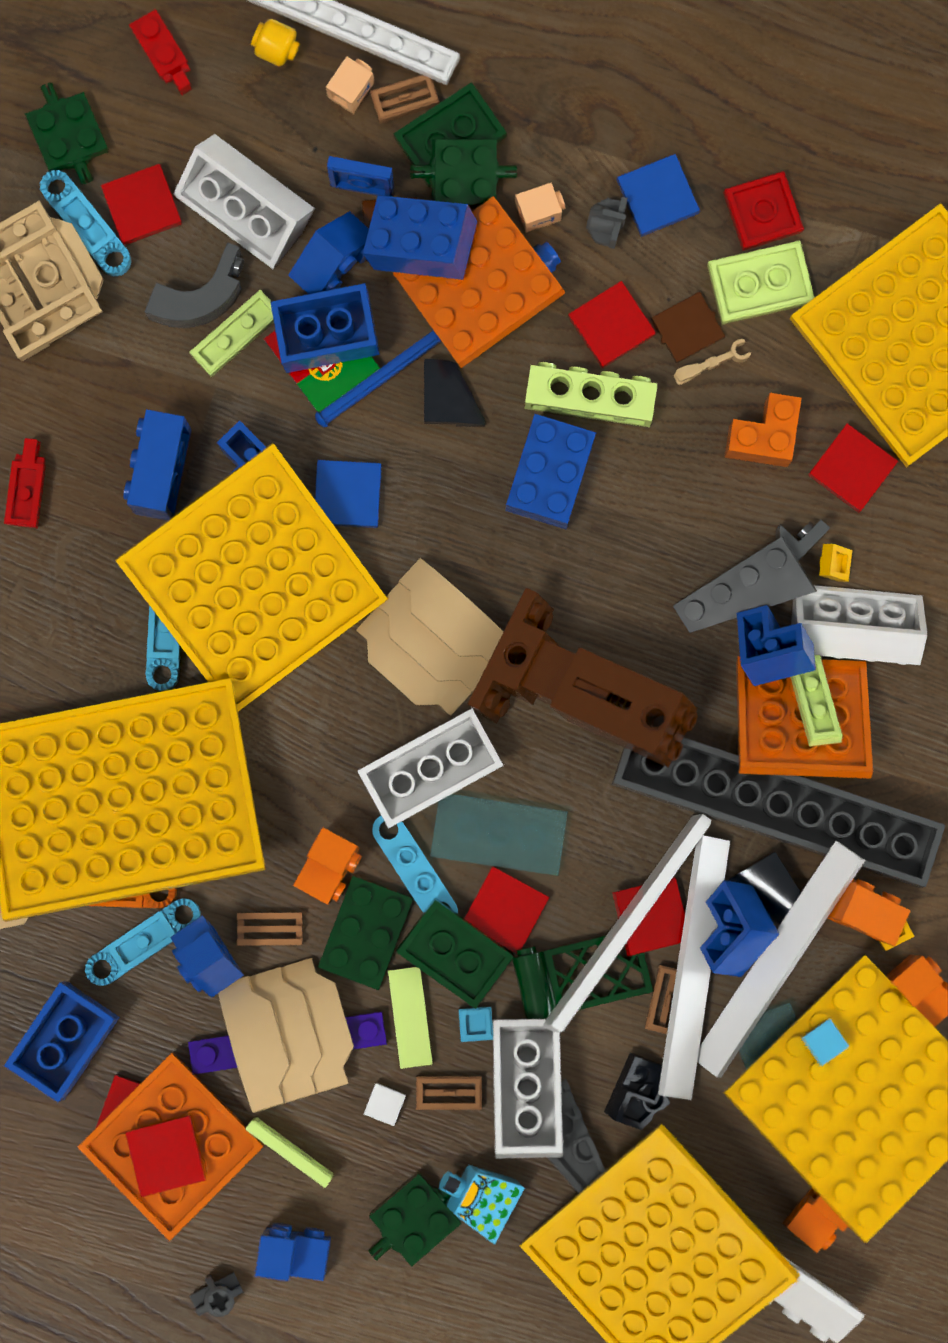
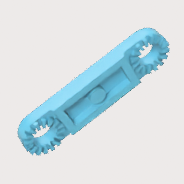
M60 170L47 172L40 181V190L48 203L63 221L73 224L89 254L106 274L110 276L125 274L131 266V256L127 248L66 173ZM54 180H62L65 182V190L59 195L51 194L48 191L49 184ZM112 252H119L123 255V262L118 267L113 268L106 264L107 256Z
M149 605L145 674L148 684L153 689L162 692L173 689L178 683L181 646ZM166 666L171 671V679L166 684H158L154 680V672L158 667Z
M379 816L373 824V836L422 912L424 913L433 899L436 898L440 902L447 903L451 910L458 914L455 901L404 823L400 822L397 824L398 833L396 837L389 840L384 839L380 835L379 828L385 821L382 816Z
M178 899L88 959L85 965L87 979L99 986L111 984L173 942L170 938L171 936L201 917V911L197 903L191 899ZM182 905L189 906L193 911L192 920L187 924H180L175 918L177 908ZM99 960H106L111 966L110 975L105 979L98 978L93 971L95 963Z

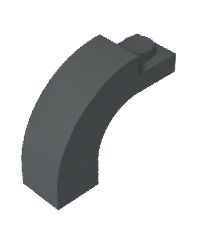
M227 242L215 274L206 285L199 289L178 291L156 283L144 311L147 318L169 327L192 328L207 324L223 315L234 304L242 290L240 281L233 278L240 275L244 265L240 248Z

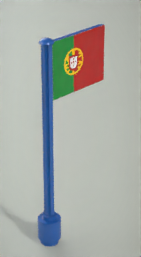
M548 242L542 245L537 244L533 247L550 272H554L556 265L561 263L553 247ZM433 330L382 368L377 365L372 357H366L290 372L289 374L317 411L315 413L317 423L322 427H328L327 424L442 341ZM273 331L264 338V341L281 362L276 331Z

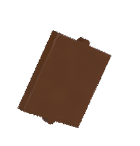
M700 292L651 318L662 337L661 344H666L676 364L725 338L722 329L715 319V311L710 310Z

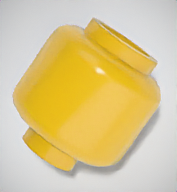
M268 19L265 24L259 23L251 46L255 47L254 52L257 57L276 66H282L287 59L294 60L300 43L295 41V29L274 19Z

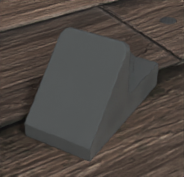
M822 520L815 526L809 522L796 535L800 539L798 542L782 525H779L776 528V540L784 537L799 561L830 527Z

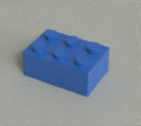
M377 195L363 255L374 270L463 280L478 221L468 204Z
M365 283L270 302L281 364L286 373L380 355L369 293Z
M146 409L145 417L139 418L136 436L140 437L138 450L133 449L130 459V468L134 469L132 480L126 481L123 494L124 500H127V505L135 515L167 521L175 515L192 431L184 416Z
M534 414L506 503V511L566 530L596 432Z
M60 982L4 1066L59 1103L66 1099L120 1017L69 982Z

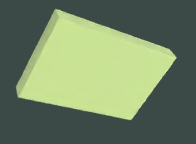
M800 241L716 259L707 263L722 324L801 307L814 299Z

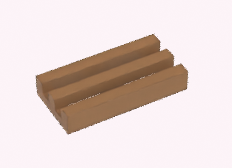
M424 75L370 91L380 124L432 108L439 104L432 79ZM427 84L428 87L383 102L379 100V98ZM431 96L430 98L383 112V110L398 106L410 101H414L423 97Z
M303 912L237 913V946L303 945ZM244 919H296V926H244ZM296 932V938L244 939V933Z
M662 965L658 966L644 1029L667 1034L668 1027H665L673 995L677 969ZM667 973L670 974L659 1024L655 1025L653 1021L664 974Z
M416 1076V1110H482V1076ZM423 1083H475V1089H423ZM423 1096H475V1102H423Z

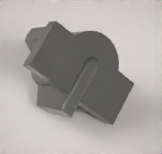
M622 197L621 201L606 198L591 206L586 229L596 244L615 249L619 231L625 224L626 215L624 212L628 198Z
M234 1272L215 1282L211 1275L205 1277L208 1286L189 1295L198 1316L208 1312L215 1317H223L231 1312L234 1306V1297L242 1294L243 1290Z

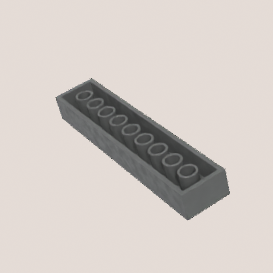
M684 737L681 741L683 743L681 754L676 761L671 762L669 768L625 747L623 748L611 784L613 786L697 814H704L709 818L822 856H826L835 841H837L865 860L861 869L918 888L927 886L945 824L801 776L739 774L738 755Z

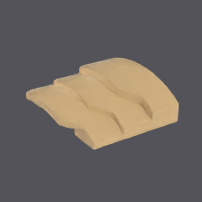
M40 201L0 222V322L5 329L3 333L19 360L24 361L49 347V344L75 330L77 326L103 312L97 302V298L104 279L73 224L50 217Z
M420 558L386 596L388 600L377 607L356 631L367 640L368 663L416 706L439 705L446 713L452 716L475 690L504 631L454 585Z
M312 958L240 978L218 993L234 1057L253 1113L349 1084L344 1065L354 1048L337 986L336 983L317 974Z

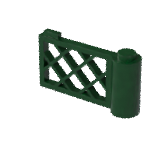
M606 936L537 952L536 946L517 950L518 957L513 958L512 961L526 1019H547L561 1000V992L567 982L570 984L574 982L570 977L579 962L586 965L587 962L582 957L588 947L594 945L599 947ZM582 949L578 956L570 952ZM565 953L575 959L566 976L555 970L552 959L553 955ZM644 953L632 955L629 960L617 955L616 958L626 965L617 980L605 973L602 977L614 983L608 996L600 998L591 992L589 996L594 999L584 1001L578 1010L653 992ZM636 956L639 967L633 964V961L635 960ZM630 967L641 973L644 987L631 990L621 983ZM557 976L564 979L560 987L558 984ZM618 987L625 990V992L614 994Z

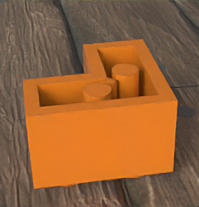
M769 393L765 400L762 423L733 419L729 426L725 458L788 467L793 459L802 398Z
M322 827L307 854L308 859L293 886L327 905L330 904L332 899L338 902L346 887L342 880L347 871L351 873L355 871L362 858L361 855L357 854L360 847Z
M853 879L827 919L895 947L911 910L899 905L901 902L900 898L887 892H883L882 896L873 892L875 886L860 879Z
M910 954L889 972L886 977L907 999L908 1003L912 1007H916L935 1027L948 1016V983L938 975L942 970L931 957L925 958L921 955Z
M812 1187L782 1223L816 1253L821 1248L825 1251L831 1246L837 1237L834 1232L838 1228L842 1232L847 1227L851 1229Z

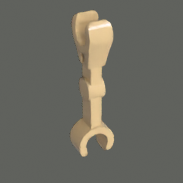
M738 339L732 344L727 353L717 357H710L701 364L686 365L677 369L674 374L676 383L678 385L687 383L700 375L702 371L714 369L721 363L731 359L738 363L745 362L750 357L751 352L739 355L735 349L744 345L746 341Z

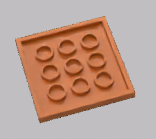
M494 196L472 211L478 222L463 280L392 272L460 368L466 366L565 294L562 286Z
M738 656L736 672L739 774L871 779L873 762L866 661L821 659L843 738L840 743L809 747L791 678L788 677L753 686L743 670L740 656Z
M172 1052L78 1148L171 1241L264 1147V1144L246 1131V1126ZM191 1115L206 1180L140 1197L125 1132Z

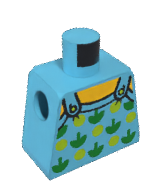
M472 1165L466 1167L461 1177L447 1171L439 1184L440 1190L451 1195L447 1207L457 1217L494 1244L524 1190V1187L511 1177Z

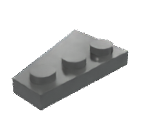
M567 1079L561 1082L562 1157H548L547 1159L579 1194L604 1173L605 1168L585 1126Z

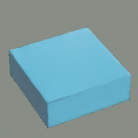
M491 1006L477 1007L476 1009H459L461 1042L493 1040Z
M831 1019L826 1020L801 1038L820 1066H823L849 1048V1045Z

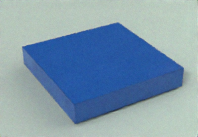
M676 154L617 177V182L623 196L628 198L627 206L641 237L697 215L700 212Z
M329 156L327 170L330 186L375 196L392 197L394 191L392 168Z
M317 460L315 500L334 526L378 528L381 463Z

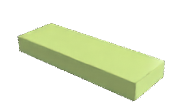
M260 289L190 351L191 356L213 377L274 323L270 303L272 301Z
M815 655V671L790 677L809 747L840 743L843 738L820 655Z
M417 967L388 970L400 1069L432 1065L421 970Z
M254 1117L246 1127V1131L324 1188L333 1178V1172L258 1117Z

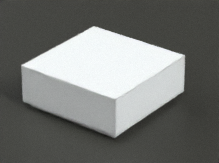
M376 1083L364 1115L394 1126L406 1094Z

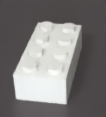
M546 1019L493 1020L496 1158L562 1157L560 1032H552L545 1027L543 1023Z

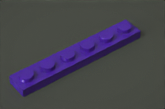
M382 1011L345 1017L354 1044L353 1050L387 1044ZM229 1035L188 1042L193 1074L238 1068Z

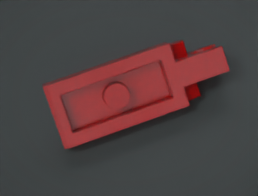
M155 9L130 23L131 31L160 79L164 80L166 84L173 81L181 95L193 90L190 86L191 83L185 73L190 71L188 61L157 10Z
M25 438L23 455L16 454L15 461L12 460L4 518L5 525L38 529L46 471L45 457H39L41 442L38 439Z

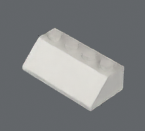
M216 134L195 146L173 194L272 269L278 265L303 233L315 210L314 207Z
M814 585L817 592L793 599L791 625L798 623L803 625L813 643L814 655L838 659H859L870 662H891L901 665L921 664L927 639L922 595Z
M470 709L358 770V773L387 827L391 828L504 765L473 709Z
M784 1257L800 1274V1277L796 1283L774 1299L784 1307L782 1313L797 1324L801 1319L812 1326L809 1332L826 1343L830 1338L835 1343H839L861 1322L865 1315L854 1304Z

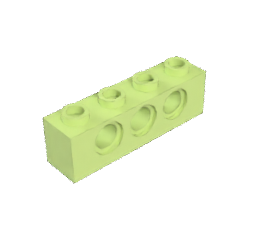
M538 362L537 366L531 365L525 409L650 427L653 419L657 383H651L650 378L643 376H633L632 380L619 378V374L615 372L602 371L600 375L589 374L587 369L581 367H569V370L556 369L555 364ZM556 382H562L567 385L568 392L564 395H556L552 392L551 386ZM586 387H595L599 391L600 396L595 400H589L584 397L582 391ZM619 391L627 392L631 397V402L625 405L619 404L614 399V395Z

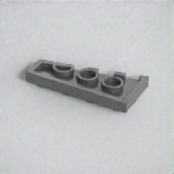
M780 537L679 601L673 607L689 633L737 618L738 612L765 605L771 607L817 592L784 537Z

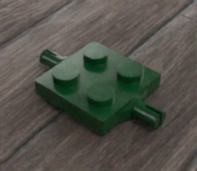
M47 83L50 94L44 84L40 89L47 104L39 109L25 113V117L48 172H51V170L75 168L81 185L87 184L84 174L88 183L93 181V177L87 163L97 156L108 153V147L85 93L82 92L68 98L59 99L53 83Z
M432 139V157L429 165H411L410 171H422V173H410L411 179L429 178L432 187V201L460 204H483L493 196L496 198L498 178L516 179L517 173H505V171H517L516 165L498 164L497 140Z
M417 1172L369 1214V1218L380 1229L383 1238L372 1248L368 1249V1252L377 1261L392 1248L400 1253L412 1267L462 1224L461 1220L447 1207V1199L451 1195L429 1184L422 1174Z

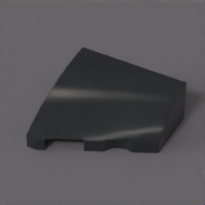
M424 359V424H456V427H485V419L457 363L439 359Z
M776 852L769 854L726 880L752 885L771 920L778 924L782 923L801 894Z
M630 1052L604 1112L616 1122L642 1130L652 1121L656 1112L663 1110L671 1103L668 1099L669 1097L658 1095L662 1065Z

